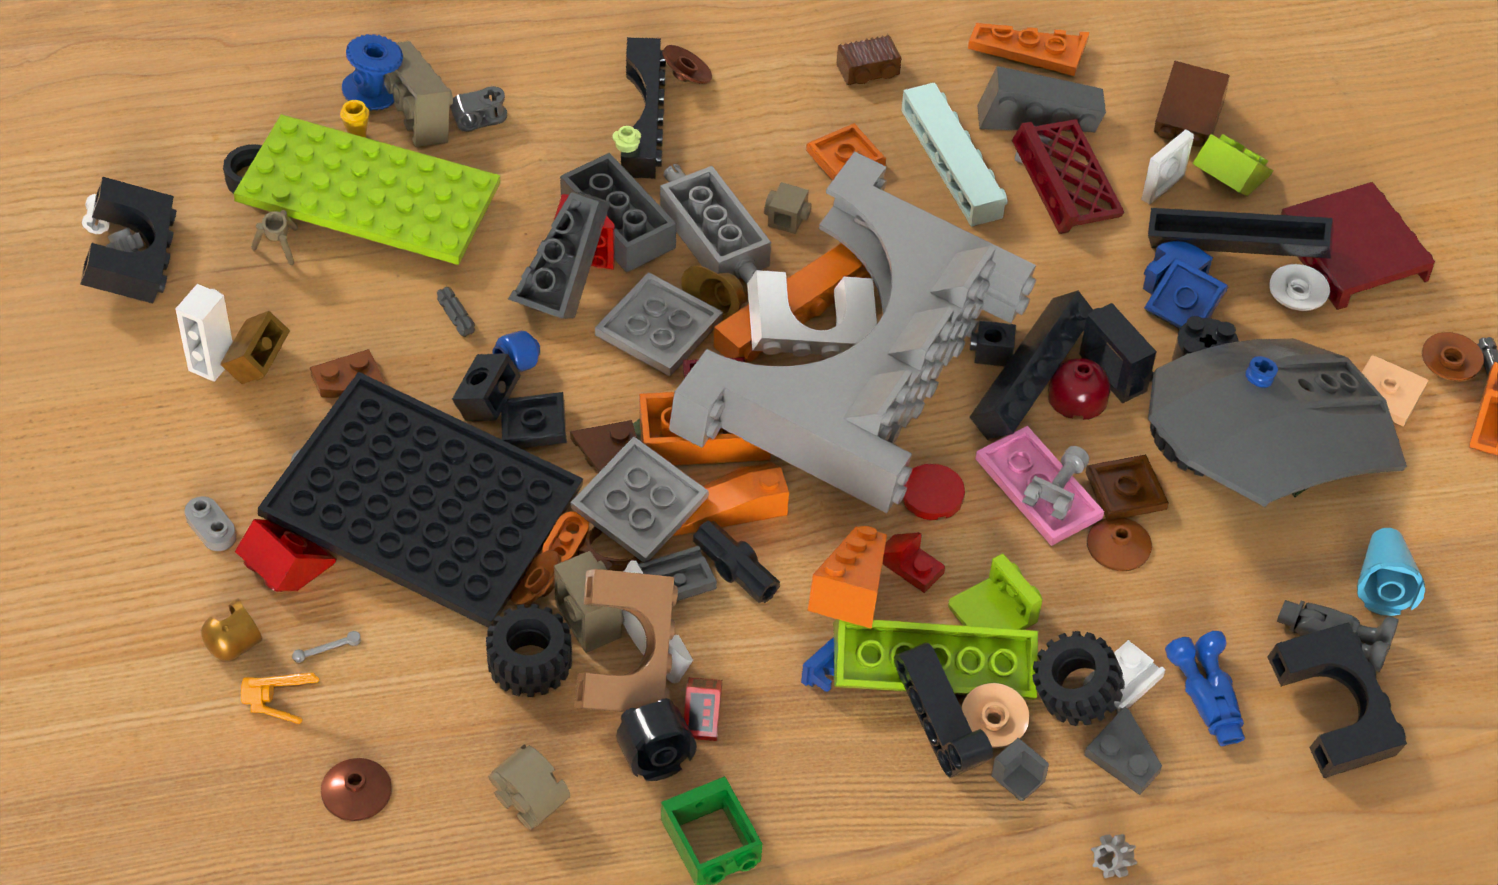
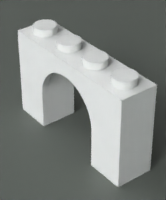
M756 270L747 283L752 351H763V353L768 355L780 352L793 353L795 356L816 354L822 355L824 358H831L859 343L877 325L873 278L845 276L834 289L836 326L829 330L811 329L799 322L793 315L788 302L786 272Z

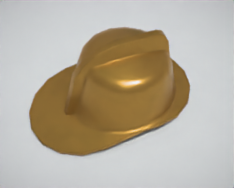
M697 265L686 269L681 277L682 290L722 311V321L739 311L742 304L748 300V294L744 292L740 280L730 273L717 274L706 267Z

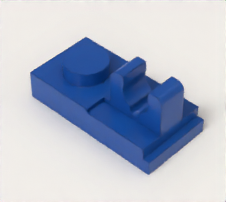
M834 637L803 664L801 683L805 686L809 684L813 687L816 684L826 692L831 689L832 681L825 675L834 676Z

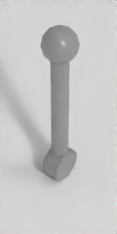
M351 631L346 638L305 651L295 650L292 658L295 662L301 663L305 657L346 644L356 646L360 643L361 637L359 632Z

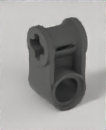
M495 86L459 94L453 98V104L450 106L458 128L465 132L503 123L507 118V110L503 106L505 93L501 88Z

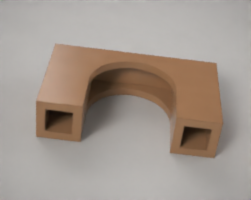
M603 569L586 571L583 605L618 608L634 615L645 631L646 650L639 665L625 675L577 673L575 708L625 712L630 708H640L664 698L669 699V689L665 687L666 675L670 673L672 668V655L668 653L669 640L673 639L675 632V622L671 619L672 606H675L678 597V589L674 585V577Z

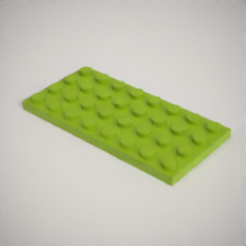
M281 114L236 188L234 201L270 212L285 210L287 216L459 265L500 185V175Z

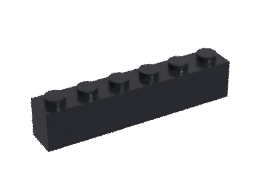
M1151 208L1148 238L1151 248H1157L1166 242L1182 241L1195 245L1203 251L1331 258L1334 228L1333 218Z
M1079 290L1052 298L970 415V419L987 440L1014 433L1084 331L1087 314L1093 309Z

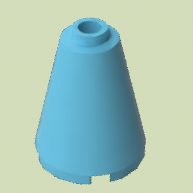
M1393 528L1379 529L1373 533L1369 542L1357 583L1359 599L1361 598L1369 611L1379 615H1400L1401 610L1409 607L1413 610L1424 598V579L1403 535Z

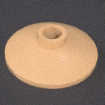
M987 683L974 688L966 696L961 707L972 732L978 729L984 731L990 740L992 748L1008 747L1017 738L1021 739L1029 724V710L1025 700L1016 690L1003 684ZM994 716L998 718L999 723L992 724L987 718Z

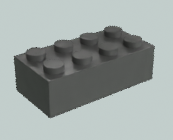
M610 153L560 176L561 195L581 192L610 202L607 216L615 224V260L626 272L676 248V223Z

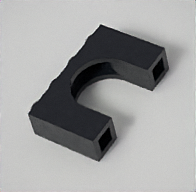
M102 177L95 195L92 218L127 227L136 233L139 232L147 249L139 252H125L91 243L84 261L80 285L153 303L157 293L164 292L167 282V276L163 275V270L166 271L170 260V253L166 252V248H170L174 233L169 230V226L172 227L177 212L176 209L172 208L174 196Z
M1349 622L1277 643L1267 656L1281 687L1312 677H1329L1345 685L1357 702V723L1321 734L1309 747L1323 778L1394 757L1407 744L1404 728L1396 721L1391 711L1389 697L1386 693L1382 692L1376 680L1375 668L1367 661L1362 651L1361 639L1357 633L1353 632Z

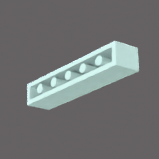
M935 82L904 90L901 111L970 226L1002 219L1005 205H1007V195L1004 189H1000L996 183L993 171L985 165L980 150L976 149L972 144L969 132L964 130L959 123L957 113L951 110L946 95L940 92Z

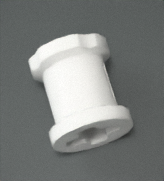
M93 194L86 199L87 214L82 219V226L90 233L102 234L109 229L110 222L99 220L98 225H95L96 219L92 218L96 194Z

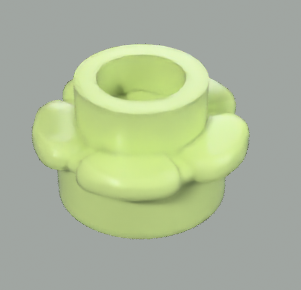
M623 126L613 133L612 138L619 151L629 153L638 148L641 133L631 126Z

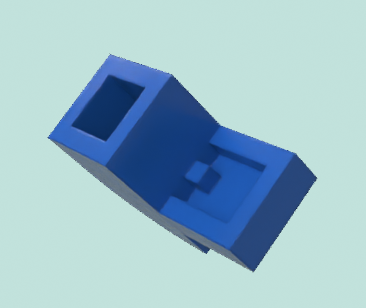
M1171 241L1163 243L1157 247L1154 261L1150 262L1144 271L1146 277L1143 289L1152 295L1175 257L1206 274H1209L1213 257L1187 242Z

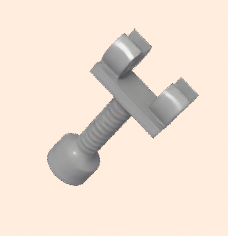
M1070 446L1061 458L1063 467L1052 483L1034 476L1024 492L1026 496L1022 502L1034 507L1040 497L1054 504L1053 508L1055 510L1051 516L1062 521L1071 509L1075 494L1063 488L1073 473L1079 474L1083 472L1088 465L1090 459L1087 452L1078 446Z

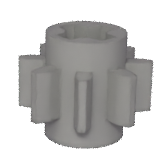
M129 228L109 235L110 244L106 245V247L125 252H139L138 249L145 246L139 232L132 235Z
M1110 834L1101 836L1100 841L1102 845L1091 848V851L1094 852L1095 861L1093 867L1103 870L1104 878L1113 877L1115 874L1119 878L1128 876L1126 867L1137 864V861L1134 859V849L1136 846L1125 842L1124 834L1115 835L1114 838Z

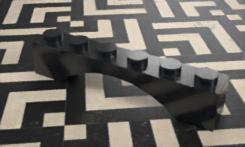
M627 37L626 78L635 85L645 103L640 119L633 126L634 129L641 133L639 146L633 152H621V165L633 178L656 179V167H662V150L657 149V146L663 145V129H658V126H663L664 109H658L659 106H664L665 89H659V86L665 87V69H660V67H666V61L662 55L663 50H661V38Z

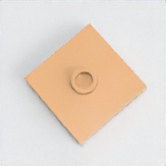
M1371 355L1361 373L1386 399L1393 422L1404 427L1429 380Z

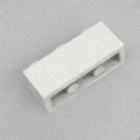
M197 284L177 306L176 314L188 371L215 382L225 370L220 364L233 343L224 295L215 289H209Z

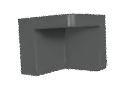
M1017 738L995 757L991 776L1016 798L1024 801L1045 782L1049 763L1021 739Z

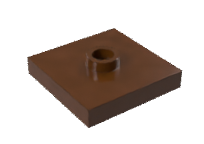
M1146 454L1087 465L1085 473L1107 521L1167 510L1169 502Z

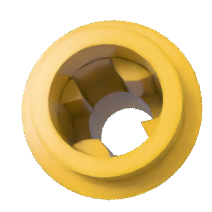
M350 100L343 105L340 112L347 133L366 138L369 109L360 100Z

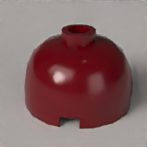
M1084 358L1070 359L1063 362L1051 377L1048 387V400L1054 410L1064 417L1073 419V415L1083 416V420L1092 419L1099 416L1107 407L1110 396L1109 377L1104 369L1092 360Z

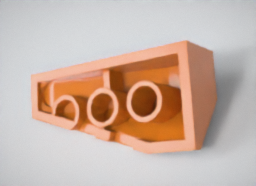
M772 462L741 467L704 485L703 487L709 491L708 498L673 536L697 532L699 527L706 521H715L720 527H727L787 516L789 490L781 467Z

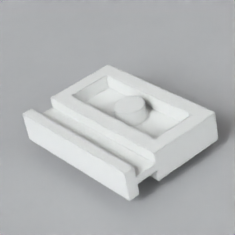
M1129 640L1114 652L1125 681V689H1120L1123 694L1121 701H1114L1117 714L1124 707L1130 708L1164 677L1166 670L1163 667L1159 668L1156 666L1152 658ZM1095 670L1085 678L1083 686L1093 678Z

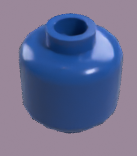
M517 331L498 338L492 354H508L520 373L536 366L540 355V345L527 331Z

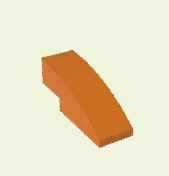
M1494 362L1491 366L1469 443V448L1498 456L1497 362Z

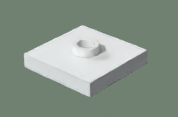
M1185 129L1150 158L1141 200L1152 204L1185 176L1194 139L1193 133Z

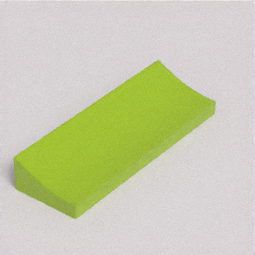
M839 619L833 622L834 687L906 691L896 670L894 656L927 642L934 649L955 695H968L974 688L980 685L999 683L1013 688L1023 699L1034 700L1037 698V690L1032 675L1036 674L1033 670L1034 661H1038V631L873 620L871 629Z

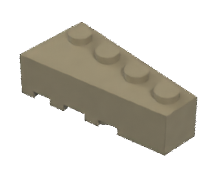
M410 41L396 43L402 50L403 62L397 70L385 74L384 85L388 93L393 94L394 105L397 111H403L406 118L404 119V125L407 131H414L412 141L415 147L448 143L449 106L453 104L451 90L446 87L441 77L434 72L431 65L422 57L421 52Z

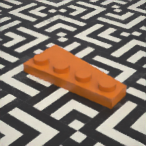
M976 23L969 39L968 49L1075 76L1090 32H1080L1079 36L1066 35V30L1054 29L1053 34L1038 32V28L1027 27V29L1017 31L1012 26Z

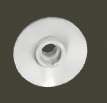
M1289 264L1278 268L1272 274L1269 283L1270 291L1279 303L1299 311H1309L1321 307L1327 301L1330 293L1327 279L1316 269L1301 264Z

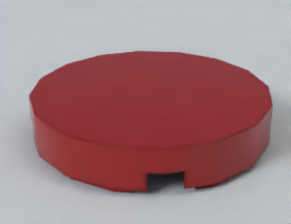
M922 464L914 467L907 483L904 485L907 487L903 497L905 507L915 516L926 520H938V517L946 516V518L953 516L961 509L965 497L964 482L958 473L949 467L939 464Z

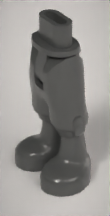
M1287 600L1284 601L1277 622L1291 626L1290 631L1300 636L1349 622L1353 632L1357 633L1361 642H1363L1362 651L1367 661L1374 666L1376 672L1380 673L1393 641L1399 619L1387 617L1379 627H1367L1360 625V621L1356 617L1326 606L1309 602L1304 606L1305 601L1302 600L1299 604Z

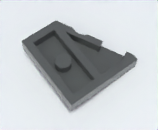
M1126 707L1086 747L1084 756L1139 795L1160 774L1162 768L1160 761L1130 710Z

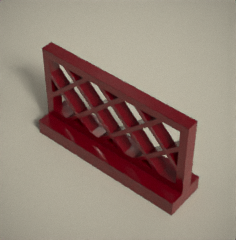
M1077 119L1034 126L1032 122L1021 124L1012 142L1059 234L1068 233L1073 226L1122 217L1125 212ZM1071 130L1076 139L1075 142L1060 135L1061 131ZM1039 135L1052 139L1051 146L1043 143ZM1056 142L1071 149L1069 156L1054 149ZM1074 152L1084 156L1088 162L1087 165L1072 158ZM1050 156L1065 163L1063 169L1054 166ZM1068 166L1083 172L1081 179L1066 172ZM1086 175L1098 181L1099 189L1084 181ZM1062 179L1077 186L1075 193L1065 188ZM1080 189L1095 196L1093 203L1078 195ZM1100 198L1109 203L1112 209L1106 210L1096 205L1098 199ZM1074 203L1088 209V214L1079 215Z

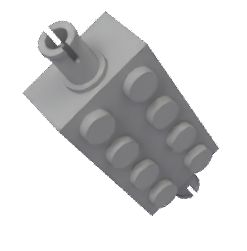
M673 164L676 172L672 166H669L664 171V177L669 182L660 185V207L676 223V232L701 266L717 274L730 273L738 279L742 278L747 285L756 270H762L770 266L771 241L713 166L689 175H685L678 164Z

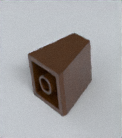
M1174 60L1155 121L1154 132L1159 133L1163 138L1175 139L1186 129L1194 134L1192 146H1203L1210 134H1214L1226 98L1230 75Z

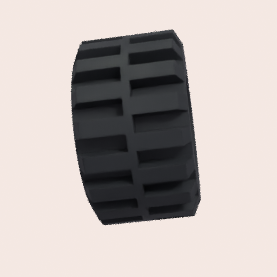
M524 604L517 605V610L512 611L511 608L505 610L503 617L498 615L493 620L494 626H489L487 630L488 637H486L487 663L493 681L495 683L500 682L501 689L504 691L512 689L513 695L520 696L521 693H527V697H534V693L540 692L541 695L549 693L548 688L557 689L561 686L560 680L567 679L569 669L572 666V645L570 628L567 622L563 623V617L559 613L553 615L551 608L539 609L538 604H531L530 608H525ZM528 645L544 649L535 655H521L514 652L518 648Z
M1072 631V636L1070 637L1063 633L1058 635L1060 640L1054 642L1051 639L1046 643L1048 649L1046 651L1041 649L1037 654L1040 661H1034L1033 670L1036 674L1032 675L1036 690L1051 715L1055 714L1057 720L1063 723L1068 719L1070 725L1078 726L1079 721H1083L1084 725H1091V719L1098 718L1099 721L1105 719L1104 713L1106 711L1112 713L1116 709L1114 701H1121L1123 694L1120 689H1125V681L1122 677L1123 672L1112 648L1108 647L1106 641L1101 637L1096 640L1095 635L1089 632L1082 636L1080 631ZM1081 668L1095 670L1093 678L1086 685L1076 689L1062 687L1065 678L1071 672Z

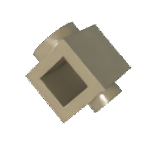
M781 182L777 191L771 190L764 207V214L768 215V226L796 234L802 220H807L811 212L812 204L808 203L809 190Z

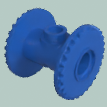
M375 34L361 35L352 39L347 45L346 57L350 64L355 67V71L349 74L342 82L343 96L348 101H362L370 111L388 108L393 105L394 99L393 94H389L384 85L385 74L391 73L401 66L403 53L400 46L393 42L392 39Z

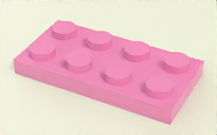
M1028 426L976 452L975 459L1051 546L1103 519V509L1073 476H1071L1063 488L1075 494L1071 509L1062 521L1051 516L1055 510L1053 508L1054 504L1040 497L1034 507L1022 502L1026 496L1024 492L1034 476L1052 483L1063 467L1059 460Z

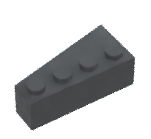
M1000 66L996 67L977 105L979 129L1018 130L1021 124L1026 122H1032L1034 126L1077 119L1083 132H1096L1106 114L1102 88Z
M571 192L552 223L549 234L545 240H542L536 250L538 251L530 266L526 267L516 290L512 291L508 300L562 319L575 318L610 202L586 193Z

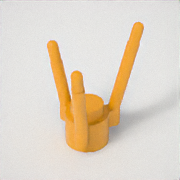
M315 673L265 678L244 677L241 685L242 704L251 705V713H264L301 724L303 721L301 717L265 706V703L272 702L274 687L317 683L319 677Z

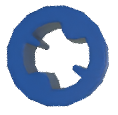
M1254 357L1246 370V377L1252 384L1266 388L1272 385L1274 377L1278 372V367L1272 360L1266 357Z

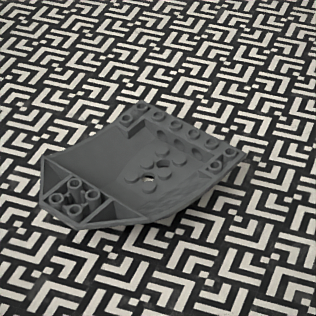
M1294 338L1254 339L1227 343L1186 354L1157 368L1153 373L1148 419L1156 428L1157 434L1167 441L1175 451L1176 457L1187 466L1263 507H1266L1272 501L1325 482L1367 473L1403 471L1407 467L1386 399L1348 357ZM1258 356L1266 357L1277 365L1278 372L1271 386L1262 388L1248 381L1246 370L1252 358Z

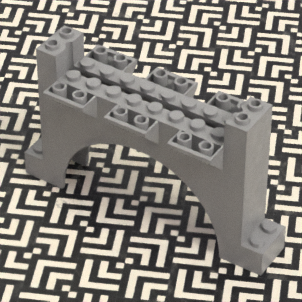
M854 152L826 189V193L835 199L833 207L819 224L818 229L845 245L865 266L873 278L881 299L883 316L865 338L850 349L831 358L805 365H755L736 361L706 349L674 392L669 431L702 448L709 438L714 439L719 433L720 428L865 503L888 513L893 503L899 505L907 491V487L904 485L912 473V468L908 467L912 453L894 444L902 427L906 428L912 418L917 419L920 416L925 405L924 399L926 397L931 398L937 389L939 382L935 380L941 373L943 366H947L953 356L959 357L965 346L964 339L966 336L971 338V333L976 331L979 321L975 319L978 318L982 310L1010 324L1017 314L1023 315L1030 302V298L1026 297V295L1029 296L1036 283V279L1032 277L1036 265L885 192L884 189L887 181L884 180L886 166Z

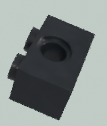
M477 354L452 400L465 421H496L521 375L508 354Z

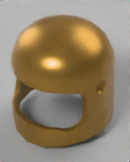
M239 598L228 605L231 613L229 617L221 621L209 617L201 628V637L204 645L215 658L221 661H231L262 641L258 627L243 607Z

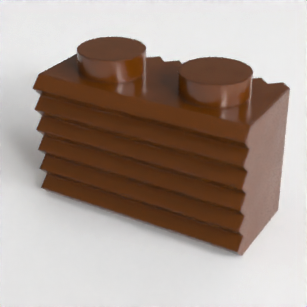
M882 35L880 38L876 37L875 39L871 38L870 40L866 39L860 42L840 44L837 50L836 63L846 85L865 84L871 80L880 78L890 79L895 75H900L902 58L889 35L885 37Z

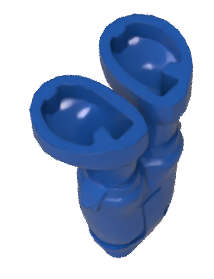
M1222 631L1208 632L1198 639L1195 646L1190 637L1175 639L1165 648L1167 658L1172 664L1179 667L1186 676L1185 691L1188 696L1190 695L1203 722L1208 727L1209 733L1216 735L1220 746L1242 742L1245 739L1241 729L1244 722L1241 718L1237 697L1232 687L1233 681L1226 672L1220 669L1218 661L1219 655L1227 645L1224 633ZM1195 656L1207 675L1206 679L1199 672Z

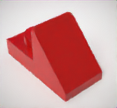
M921 533L894 534L885 544L882 564L925 593L944 574L945 565L920 549Z

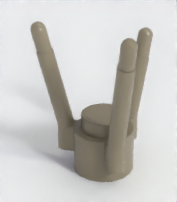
M285 210L269 212L264 216L262 223L256 224L257 231L251 248L252 250L257 249L262 235L265 233L268 239L280 241L289 265H294V259L286 236L288 226L294 231L298 230V226L287 216Z

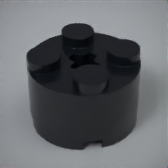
M1199 316L1188 318L1187 322L1179 330L1172 361L1186 354L1206 348L1238 342L1234 325L1229 322H1221L1216 319L1201 318Z
M664 698L640 708L627 709L621 715L622 723L617 730V742L635 776L642 775L647 781L666 779L682 770L680 764L687 757L689 761L694 757L697 748L696 741L680 710L673 704L672 700Z

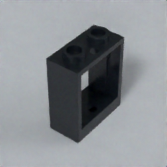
M1113 303L1092 310L1087 314L1079 352L1081 358L1092 360L1104 369L1109 377L1110 390L1122 403L1147 392L1157 351Z

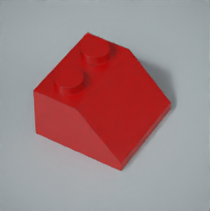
M253 519L235 550L244 560V565L248 569L257 572L265 579V585L276 592L300 590L333 566L337 560L324 547L268 520Z

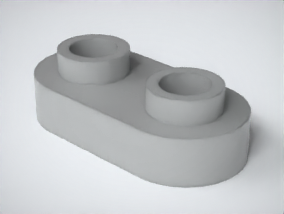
M201 496L187 503L185 506L187 523L208 549L224 551L235 543L236 532L234 524L213 499Z

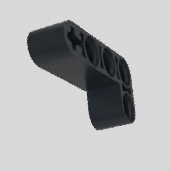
M926 642L894 656L896 670L945 774L952 778L990 760L993 757L990 740L981 729L972 732L932 646Z

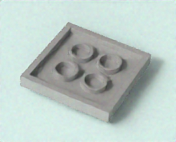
M648 272L595 327V336L671 376L683 363V360H686L714 330V327L723 320V312Z
M633 437L571 501V509L644 563L649 561L708 498L709 491L636 437Z

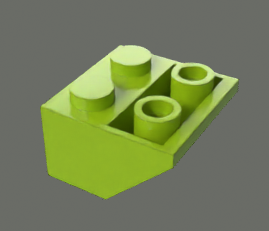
M1210 134L1192 163L1245 196L1252 193L1274 171L1266 166L1268 163L1267 159L1247 148L1243 152L1244 145L1224 134L1220 138Z

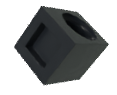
M979 320L978 332H972L970 340V350L975 351L974 363L1005 367L1014 353L1016 325Z

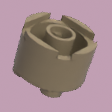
M525 744L522 745L488 776L491 783L498 789L494 794L500 803L507 809L513 805L519 811L517 814L519 820L529 830L538 826L570 798L569 789L563 779L556 783V778L552 773L555 770L554 767L530 745L527 747Z

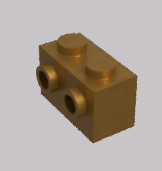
M270 311L248 318L243 323L220 365L241 384L253 380L258 381L266 376L290 330Z

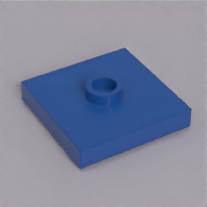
M1175 257L1144 309L1180 329L1187 322V319L1192 316L1210 318L1229 287L1227 284Z

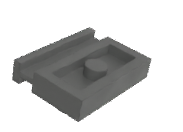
M699 546L638 564L643 574L674 577V585L678 589L677 601L717 588V581L705 557L702 556Z

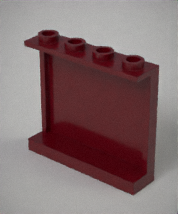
M1373 182L1282 209L1281 215L1333 218L1334 233L1331 258H1298L1303 265L1316 269L1327 279L1330 287L1328 299L1336 310L1346 308L1352 294L1418 274L1424 283L1429 281L1435 264L1432 254L1424 248L1416 234L1410 230L1402 220L1401 215L1395 211L1384 193L1380 192Z

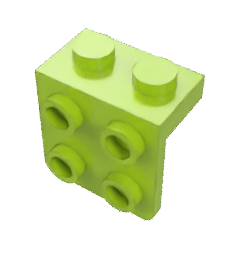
M1002 553L992 559L989 578L950 598L948 608L963 626L1024 630L1038 622L1043 599L1039 590L1035 586H1031L1022 576L1019 567L1015 563H1011Z

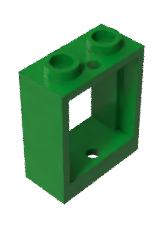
M725 776L661 802V821L695 885L717 884L727 875L739 870L742 872L748 871L761 862L763 843ZM723 809L743 847L700 864L680 826Z

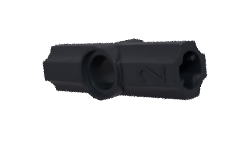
M706 521L693 535V542L714 561L720 576L729 583L737 582L758 603L768 602L780 588V581L758 562V557L753 548L745 541L736 542L715 521Z

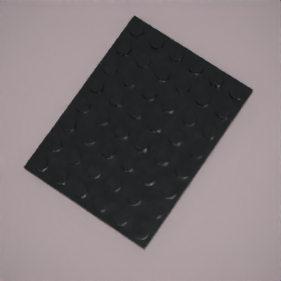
M358 372L259 505L258 516L489 628V626H493V620L501 614L526 575L533 559L542 550L557 520L567 511L571 501L576 497L583 485V478Z

